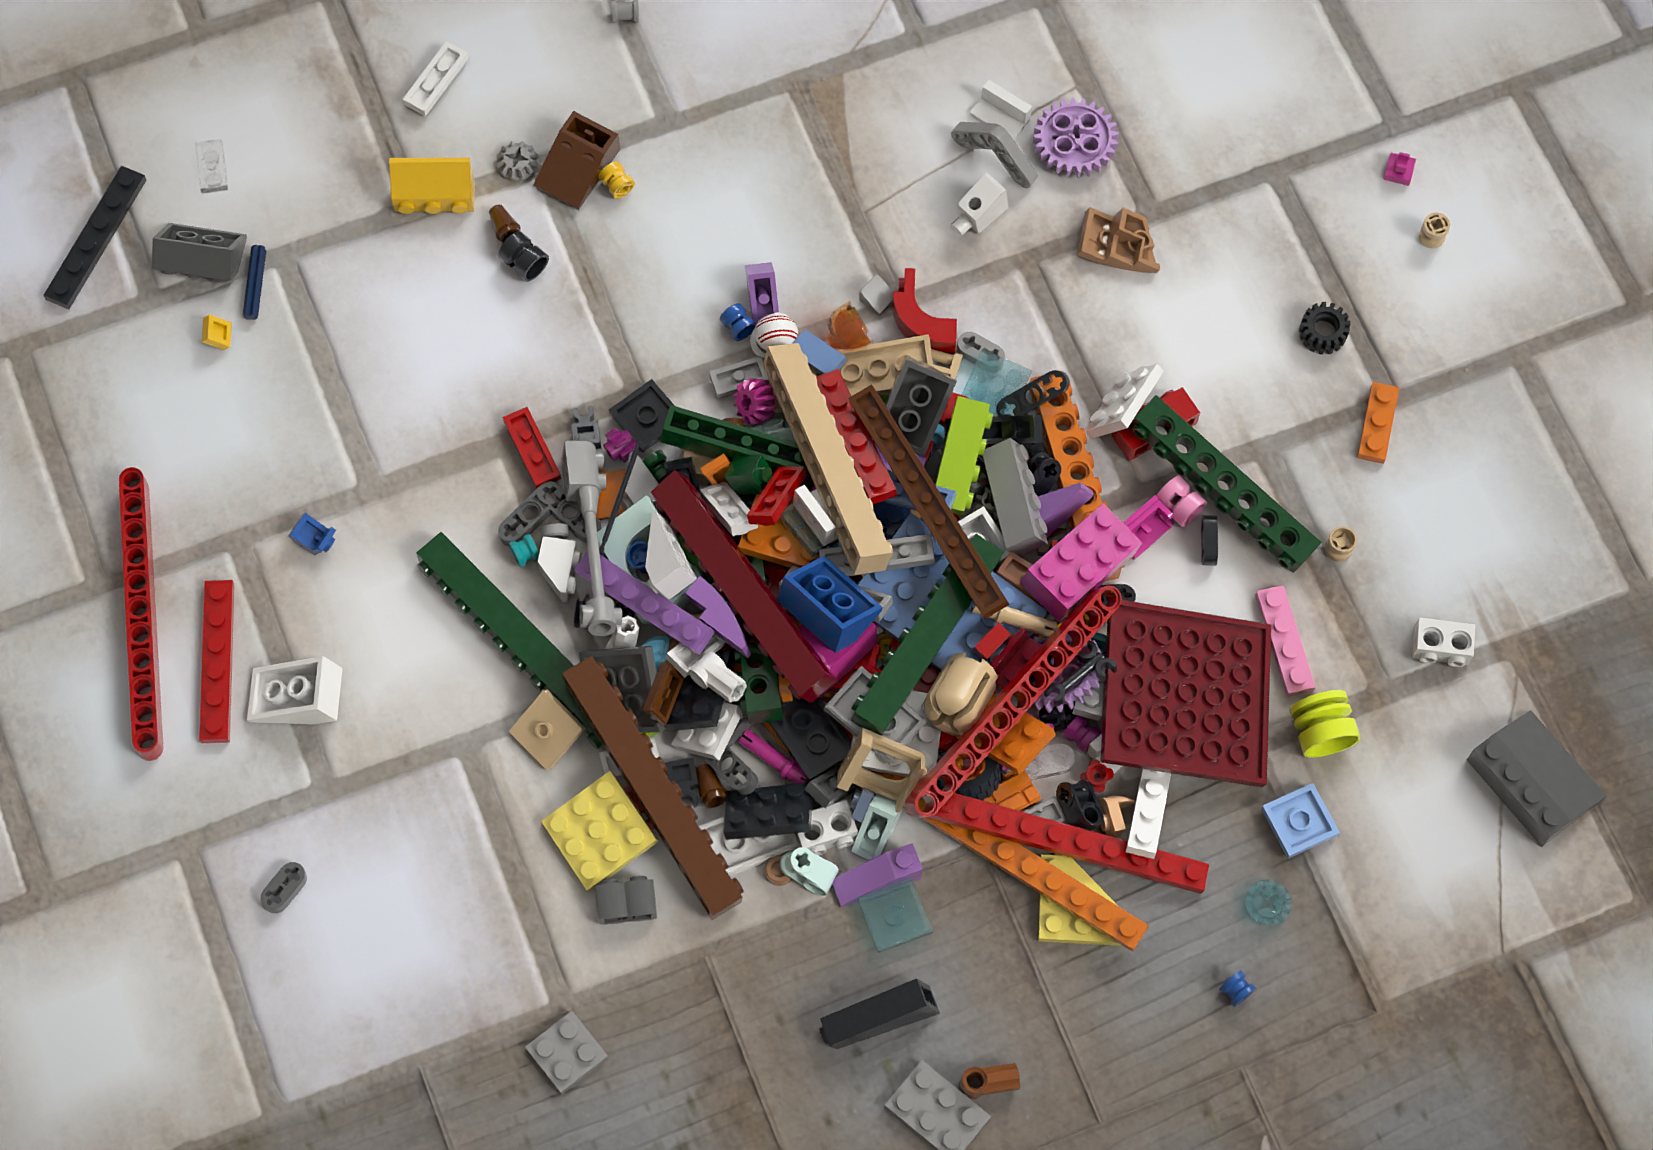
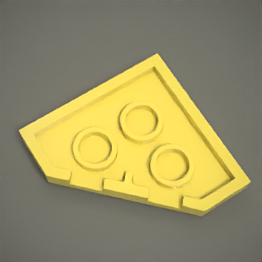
M1041 854L1042 859L1116 904L1072 858L1062 855ZM1039 893L1038 941L1122 946Z

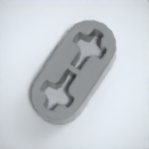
M965 332L959 336L957 351L963 355L964 359L989 372L999 371L1003 367L1005 353L1000 346L974 332ZM970 341L974 343V347L965 349V344H969ZM997 355V360L988 361V356Z

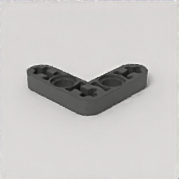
M550 481L543 483L499 525L498 532L501 542L509 546L508 543L512 541H521L523 536L531 534L543 521L552 515L560 523L567 524L569 530L576 537L587 543L584 526L580 523L583 518V523L585 524V520L578 501H566L565 490L559 484ZM546 492L550 494L555 493L556 499L560 502L558 506L551 497L546 499ZM567 507L577 509V514L573 518L564 517L562 512ZM527 509H536L539 512L538 516L533 520L525 519L523 514ZM595 517L598 532L602 527L598 518ZM517 519H519L520 522L522 523V524H520L519 526H518ZM516 529L517 535L513 536L510 534L507 536L506 530L513 531Z
M740 699L737 702L734 701L732 703L734 705H738L741 708ZM745 714L739 720L720 760L701 756L735 791L742 795L752 793L758 784L757 775L730 749L752 725L749 724L748 715ZM726 758H732V765L726 770H721L722 762ZM738 772L746 778V783L742 784L735 775Z

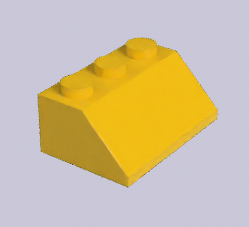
M470 157L389 158L391 200L395 212L411 214L413 212H427L430 214L454 212L462 214L467 211H474L475 181Z

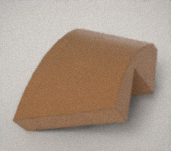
M1091 207L1085 211L1077 256L1099 264L1144 273H1157L1160 271V264L1156 263L1152 251L1155 246L1149 234V225L1146 217L1124 207L1114 217Z

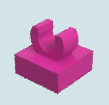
M1391 152L1383 180L1409 186L1416 159L1411 158L1410 154L1399 152V154Z

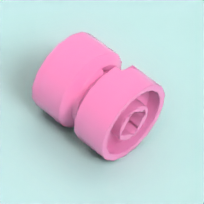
M1178 475L1159 491L1157 497L1172 511L1173 519L1183 528L1190 524L1204 510L1207 502L1196 491L1190 492L1191 486Z

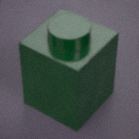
M762 455L734 456L724 477L737 495H753L762 493L774 472Z

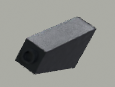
M916 978L820 1018L823 1027L819 1028L825 1044L829 1043V1046L839 1049L940 1014L930 986Z

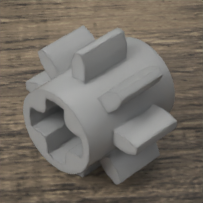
M986 487L983 496L976 495L975 502L979 505L975 506L974 512L985 507L992 520L997 523L996 507H992L995 506L992 491Z

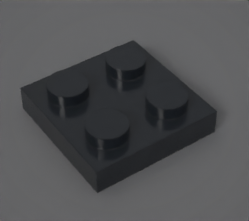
M651 379L610 408L609 414L622 430L626 429L631 434L635 442H637L639 436L643 437L642 444L639 447V450L643 453L660 441L670 405H675Z

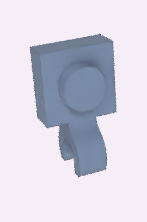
M856 787L849 807L854 809L852 819L862 823L870 803L876 796L875 792L866 788L861 791L860 787Z

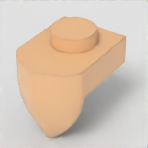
M1123 796L1100 798L1099 806L1104 815L1100 827L1103 832H1106L1107 836L1119 838L1125 831L1126 827L1120 809L1136 802L1134 799Z

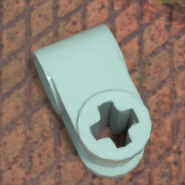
M804 847L785 853L780 860V868L786 876L819 896L827 895L839 871L835 864L819 857Z

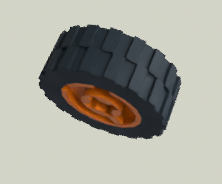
M948 750L940 755V759L948 752ZM957 756L955 764L961 770L963 760L960 756ZM986 756L954 793L982 801L992 796L1001 782V772L998 763ZM939 776L937 779L940 789L943 790L945 783L942 777Z

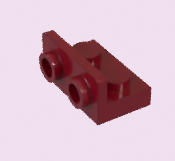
M1020 628L1016 634L1011 635L1006 643V647L999 655L993 657L989 664L998 676L996 685L1002 689L1006 687L1042 646L1029 637L1027 630ZM1048 654V656H1047V661H1048V662H1049V661L1052 659V657H1053L1051 654ZM1033 674L1029 676V683L1031 684L1035 680Z

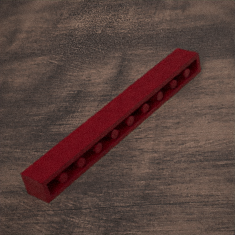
M674 470L651 491V494L657 500L654 505L663 515H667L671 521L668 524L673 531L684 537L683 545L692 555L696 554L700 559L698 562L699 567L707 575L711 574L715 580L712 583L715 589L721 595H726L730 600L727 605L734 614L740 615L745 621L742 624L744 629L751 636L757 637L760 642L757 644L758 648L765 656L773 659L775 662L773 665L774 670L782 678L786 677L789 681L788 689L797 699L803 698L812 703L833 685L837 679L783 606L777 601L772 591L689 479Z

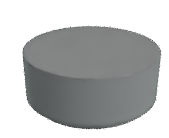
M560 523L545 525L541 527L542 538L544 536L565 540L569 537V527L567 524Z

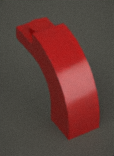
M905 268L904 278H899L898 292H893L892 310L898 328L906 338L929 334L931 349L955 355L957 319L937 318L921 310L915 299L916 268Z

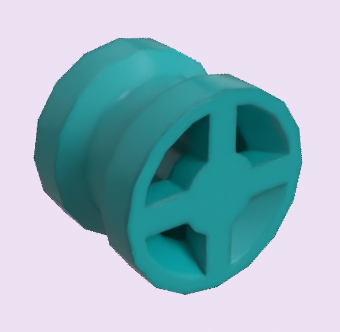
M530 534L523 536L521 541L508 543L520 568L525 566L529 560H538L539 551Z

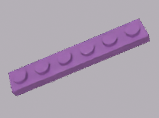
M587 550L574 571L591 582ZM600 555L604 592L697 654H701L715 633L712 628L659 593H655L650 587Z

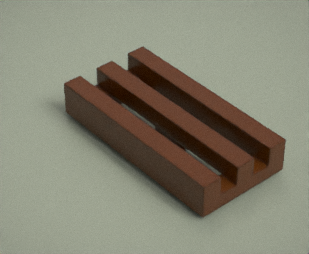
M661 662L642 709L645 714L650 713L649 717L652 720H656L655 723L658 726H666L685 678L669 662Z

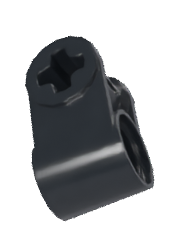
M1042 451L1036 452L1030 457L1027 465L1035 479V484H1033L1034 492L1037 496L1049 493L1059 478L1061 465L1047 453Z
M1080 780L1076 784L1062 782L1058 785L1056 797L1068 825L1092 831L1103 822L1104 815L1097 801L1094 787L1089 780Z

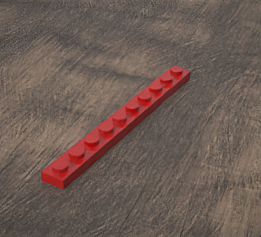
M953 793L936 814L926 817L1199 894L1205 891L1209 869L1208 863L1161 850H1156L1154 859L1127 853L1128 841Z

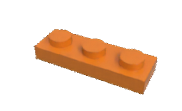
M1372 382L1357 458L1384 464L1399 387Z

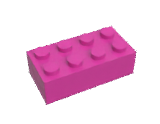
M1102 504L1033 564L1023 576L1020 584L1060 622L1081 603L1089 592L1097 589L1131 559L1143 542Z

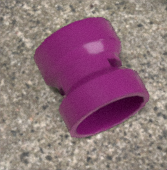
M1079 715L1063 732V736L1068 741H1075L1077 748L1083 754L1087 753L1089 744L1102 734L1097 727L1088 726V720Z

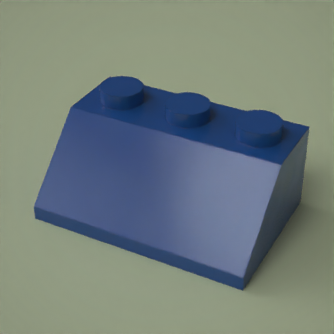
M825 556L784 576L777 601L834 653L855 643L883 609L880 604Z

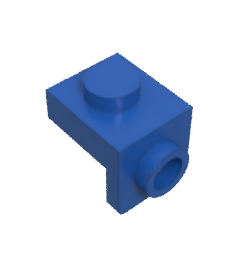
M304 513L288 537L313 555H317L322 551L327 552L335 541V538L332 536L336 529L333 527L327 528L307 513Z

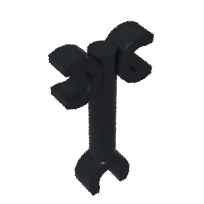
M1089 640L1087 642V648L1091 653L1085 654L1080 650L1076 655L1077 659L1084 664L1059 684L1051 683L1044 691L1045 697L1051 693L1059 694L1054 698V705L1056 707L1063 704L1067 691L1095 669L1096 677L1102 682L1106 680V674L1102 669L1109 668L1113 673L1117 672L1116 662L1113 659L1105 658L1098 652V647L1093 641Z

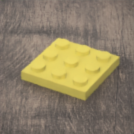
M612 771L607 772L541 821L585 889L589 892L594 890L596 885H600L601 881L609 879L659 842Z

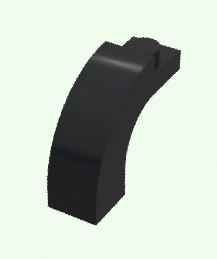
M1042 415L993 416L990 429L984 428L982 439L987 440L986 444H998L1009 438L1017 443H1043ZM951 418L945 419L946 437Z

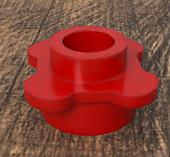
M1094 759L1089 762L1086 772L1080 775V780H1089L1094 787V791L1102 793L1108 780L1113 779L1114 772L1111 768H1107L1104 764L1100 763L1099 760ZM1099 774L1100 777L1096 779L1094 775Z

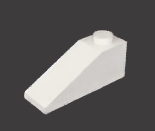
M654 512L651 516L645 566L650 577L647 581L655 593L661 592L665 597L671 599L696 579L675 532L660 514Z

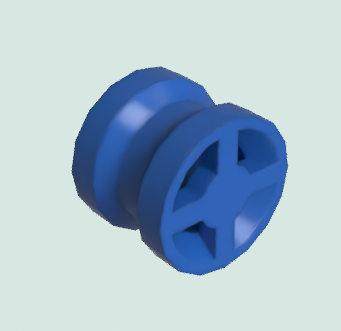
M1241 970L1219 988L1223 994H1227L1231 998L1230 1003L1234 1007L1242 1003L1257 989L1253 984H1249L1245 980V974Z

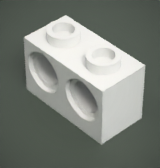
M1419 617L1414 626L1412 658L1420 659L1421 662L1428 664L1445 662L1452 667L1468 665L1474 656L1475 624ZM1429 638L1433 640L1436 646L1427 645L1424 639ZM1451 642L1460 643L1463 646V650L1454 648Z
M847 800L832 804L827 808L822 807L812 811L811 830L817 831L820 836L816 840H808L804 836L806 832L795 833L800 848H807L820 856L827 852L826 849L835 846L839 849L845 848L854 843L858 830L854 819L851 818L852 813ZM835 822H843L847 828L844 831L838 832L832 828V825Z

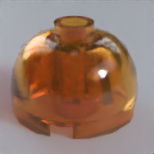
M851 301L833 311L827 324L830 333L826 335L831 347L854 351L865 348L868 344H874L873 339L870 340L867 336L869 331L856 308L852 307Z

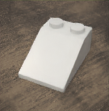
M324 656L253 668L247 721L253 723L313 725L337 721L342 668Z

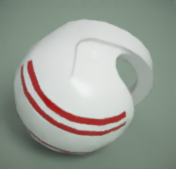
M777 312L764 316L758 321L751 334L750 345L752 351L757 357L761 356L762 360H764L766 353L758 348L757 343L765 350H767L768 346L792 344L799 336L797 325L784 313Z

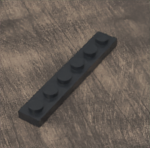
M121 165L43 295L45 300L68 310L71 308L147 180L144 174Z

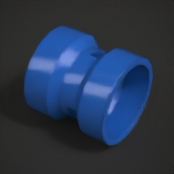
M740 303L730 306L720 316L721 323L725 327H729L730 335L735 341H741L750 336L756 326L754 320L746 316V310Z
M642 541L635 542L628 549L627 561L633 568L648 575L645 568L648 543Z

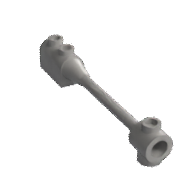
M565 441L561 459L566 501H578L585 520L593 598L586 605H581L580 626L581 628H588L589 633L594 636H607L615 632L617 625L622 624V609L614 608L613 600L604 596L595 518L601 490L606 489V474H599L598 469H603L604 456L603 452H596L595 445L589 441Z

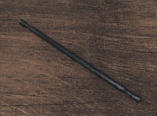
M639 436L637 439L636 447L633 450L602 538V544L599 547L600 555H603L605 544L608 541L643 437Z

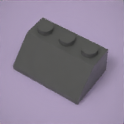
M168 223L153 237L152 269L160 270L161 273L168 275L176 273L187 274V277L194 279L209 277L213 278L216 282L231 281L239 271L247 234Z
M905 356L885 406L913 451L924 457L957 380L928 364Z

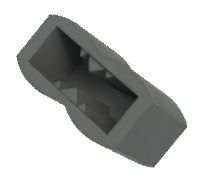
M634 876L628 882L606 879L601 881L600 885L595 886L599 925L657 919L653 879H647L646 876Z

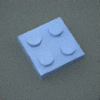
M1313 783L1269 802L1261 808L1287 859L1331 840L1340 834Z

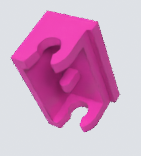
M1156 495L1123 522L1143 542L1132 557L1133 560L1174 526L1171 520L1174 517L1173 514Z

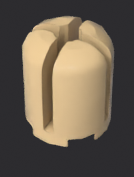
M957 653L948 658L924 700V713L927 719L932 721V725L939 731L950 735H961L973 727L996 690L998 676L993 667L984 659L980 663L972 658L965 657L966 653Z

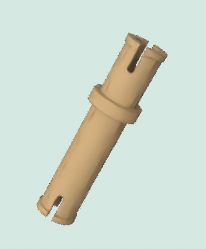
M972 606L971 613L981 615L978 608ZM1005 607L988 617L994 619V623L999 622L1001 624L1003 622L1048 638L1054 631L1045 629L1044 626L1051 629H1056L1057 627L1056 621L1010 607Z

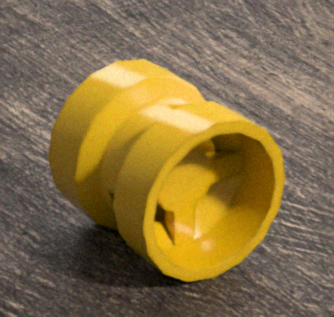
M618 161L605 166L599 174V179L604 185L609 186V192L615 199L626 196L635 186V181L630 175L624 173L625 169Z

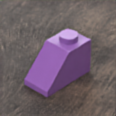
M772 262L745 265L751 314L756 324L764 316L779 312L775 271Z

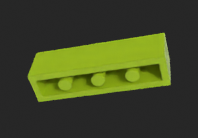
M960 396L955 401L935 485L956 492L957 495L951 511L952 513L962 515L965 508L970 509L974 493L969 492L971 482L976 483L980 466L976 465L978 455L983 456L987 440L982 439L984 428L990 429L993 413L989 412L990 404Z

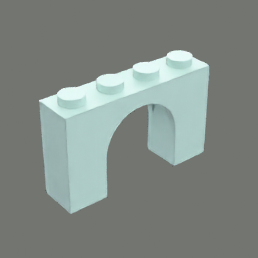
M646 495L615 518L608 541L604 547L603 556L650 587L648 582L641 580L637 569L629 565L627 552L635 542L649 541L651 516L654 512L660 514L668 523L670 521L666 515H663L654 505L656 501ZM607 525L597 532L599 547L602 544V538ZM689 563L695 579L697 580L699 576L702 577L698 568ZM694 582L668 600L681 609L685 608L691 603L686 595V591ZM636 613L637 617L643 624L648 623L658 628L657 626H655L654 624H652L651 622H649L648 620H646L645 618Z

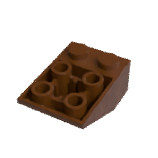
M573 111L559 130L533 184L534 187L579 210L600 180L599 174L602 169L610 164L620 151L619 134Z

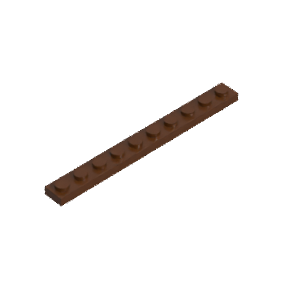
M871 384L849 397L850 404L984 620L1007 607L1009 603L873 385Z

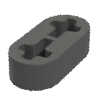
M296 862L285 864L264 888L260 899L268 912L280 913L285 910L307 882V874L301 864ZM296 871H298L297 874L299 876V880L295 881L292 879L287 884V886H285L286 883L289 881L287 874L289 872L295 873ZM281 890H283L279 894L281 902L279 904L273 902L271 905H269L270 900L268 897L271 894L273 896H276Z

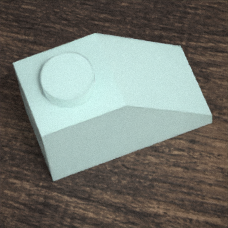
M878 793L868 807L851 852L868 860L882 855L901 812H896V801Z

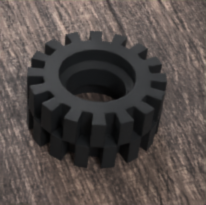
M1321 302L1320 307L1316 303L1313 304L1312 308H1308L1303 315L1299 327L1300 340L1304 339L1303 345L1307 347L1310 344V351L1314 352L1317 348L1319 349L1318 354L1323 355L1325 350H1327V354H1332L1334 349L1336 352L1340 350L1341 345L1343 346L1346 342L1351 325L1350 321H1347L1348 314L1342 315L1343 308L1339 306L1337 310L1334 309V303L1326 307V302ZM1318 321L1329 322L1334 326L1335 332L1330 336L1321 335L1315 330V324Z

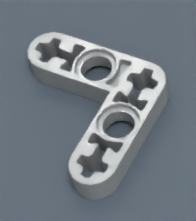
M959 122L952 130L951 136L960 146L992 150L1012 179L1023 188H1029L1037 179L1038 175L1007 130L999 124Z

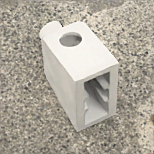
M986 173L957 204L959 217L951 226L960 236L970 228L976 233H981L1009 208L1006 189L990 174Z

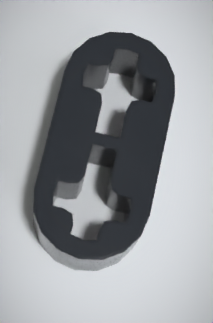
M1202 515L1201 563L1204 566H1216L1218 561L1217 515Z

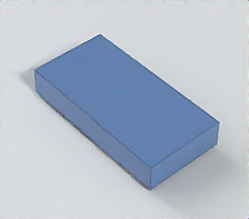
M806 329L792 343H799L803 354H806L808 358V366L821 375L836 369L840 370L847 362L846 356Z

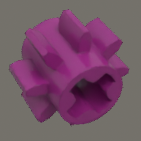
M614 428L605 434L607 442L603 444V447L614 462L620 459V461L622 460L625 463L629 460V455L633 452V448L636 447V442L626 429L620 432V430Z

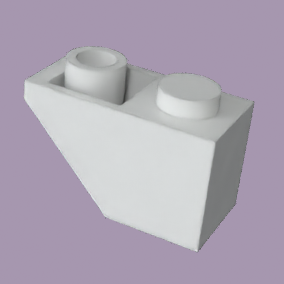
M543 536L538 558L540 573L560 600L568 603L569 593L574 594L576 577H573L574 568H576L581 560V552L577 551L576 541Z

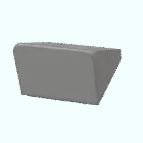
M876 274L860 290L859 300L880 316L892 303L893 291Z

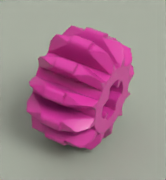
M750 378L737 385L738 392L733 394L736 403L733 406L737 407V416L742 417L744 423L763 424L774 417L773 411L778 408L775 404L777 397L773 395V388L768 385L767 380Z

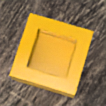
M210 314L203 317L202 343L222 350L229 348L231 345L232 322Z

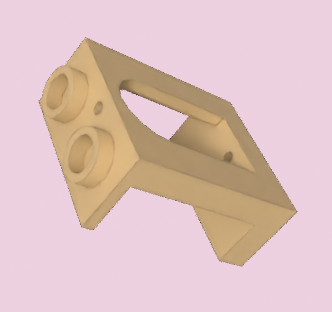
M862 728L838 771L837 787L848 791L851 784L854 783L896 801V812L900 813L908 795L914 790L917 782L920 783L927 774L928 767L925 766V754ZM874 748L903 760L908 764L910 772L906 778L894 781L863 769L861 766L871 749Z

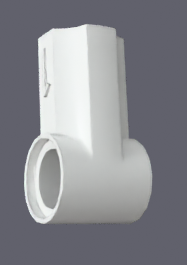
M630 616L623 617L622 624L617 625L605 649L640 647L637 645L639 627L637 626L636 619Z
M708 651L688 670L691 678L704 689L707 687L711 688L730 703L732 701L737 702L743 696L744 690L747 687L746 682L726 668L722 659L712 651Z

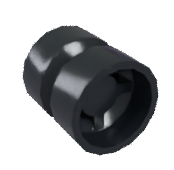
M521 231L515 232L508 237L498 252V257L511 268L514 267V272L526 282L532 281L540 275L549 261V256L537 245L533 246L531 239Z

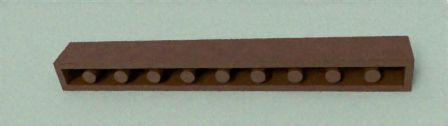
M591 656L563 672L562 680L710 919L714 920L740 904L743 898L741 894L744 890L737 878H730L726 871L729 867L722 854L716 855L710 846L713 844V840L707 830H700L695 822L698 820V816L690 804L685 806L680 798L683 792L675 780L670 782L665 774L668 768L660 756L655 758L650 750L653 747L651 740L645 732L640 734L635 726L638 724V720L630 708L626 710L622 705L623 696L616 685L611 687L606 677L609 675L601 661L596 663Z

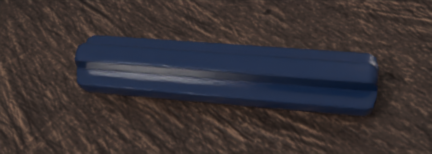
M253 245L250 251L243 306L244 318L248 320H256L259 314L266 259V249L263 245Z

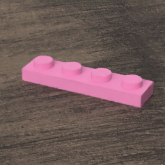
M1284 585L1257 591L1255 595L1263 621L1266 624H1271V647L1286 696L1289 697L1314 691L1315 684Z

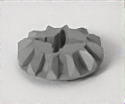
M511 141L506 147L502 146L501 151L497 154L496 163L499 172L504 177L511 180H523L533 175L538 167L539 159L532 145L529 146L523 141L521 143ZM520 153L523 161H519L514 168L513 159L511 158H516Z

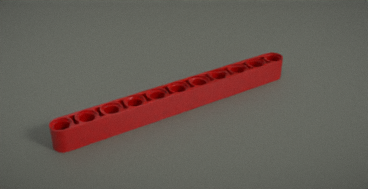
M129 467L124 469L119 475L131 731L132 743L139 756L146 761H153L159 758L163 752V731L150 495L148 483L141 470L136 467ZM140 481L138 485L128 487L131 482ZM141 506L137 512H130L133 507ZM142 531L139 537L131 538L133 533ZM144 557L140 563H132L135 558ZM145 583L143 588L134 590L136 584ZM139 609H147L143 615L135 616L136 611ZM140 635H148L146 640L142 642H136L137 638ZM142 661H150L145 668H138L139 663ZM151 687L149 693L139 695L142 688ZM152 713L150 720L146 722L140 721L143 715ZM154 740L150 748L142 749L144 742Z
M1105 586L1089 592L982 712L977 723L956 741L905 800V810L908 815L913 818L931 817L938 812L1118 609L1122 598L1117 588ZM1102 593L1107 598L1106 606L1101 602ZM1084 613L1088 615L1090 620L1088 626L1083 621ZM1066 634H1069L1072 639L1071 646L1067 645L1065 641ZM1048 654H1051L1053 656V666H1050L1048 664ZM1030 674H1033L1036 679L1034 687L1029 683ZM1012 694L1018 699L1016 708L1011 704ZM994 714L998 716L1000 721L998 728L992 722ZM976 735L980 737L982 742L979 749L974 745V737ZM957 756H960L963 760L961 770L955 764ZM939 776L942 777L945 783L942 791L937 787ZM921 797L926 802V808L923 812L918 808V800Z

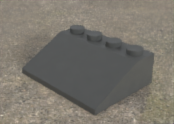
M1531 710L1494 733L1473 749L1467 758L1469 764L1541 847L1607 797Z

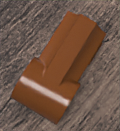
M1016 1063L985 1068L970 1067L964 1072L959 1083V1089L969 1099H977L982 1095L1019 1090L1020 1077ZM967 1078H977L981 1082V1087L978 1089L969 1087L966 1082Z

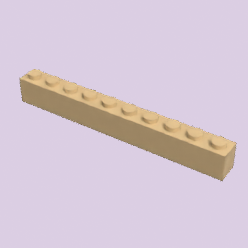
M799 343L768 346L763 367L826 512L836 527V535L853 574L859 575L886 571L888 562L893 554L890 542H887L883 534L882 523L875 516L872 501L870 498H867L861 477H858L854 469L853 458L846 451L844 438L837 431L835 418L829 413L826 406V398L824 394H821L817 386V378L815 374H812L808 366L806 354H803Z

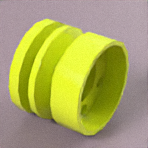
M1331 690L1317 693L1299 700L1290 707L1291 717L1295 719L1293 722L1294 727L1297 730H1304L1300 733L1298 739L1305 757L1316 758L1335 754L1354 746L1361 740L1355 719L1346 718L1350 715L1352 709L1350 704H1347L1349 700L1345 691Z

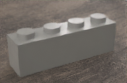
M1009 438L985 449L983 459L1006 549L1021 556L1048 544L1045 535L1047 533V526L1040 516L1039 509L1041 508V503L1034 492L1033 484H1035V479L1032 472L1028 469L1026 460L1029 459L1026 448Z

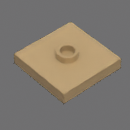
M543 690L509 732L546 770H551L586 728L549 690Z

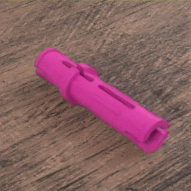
M748 729L744 732V735L751 739L752 743L741 736L738 744L744 746L780 772V777L784 780L788 778L794 784L805 783L803 779H806L793 758L791 760L753 733L752 730Z

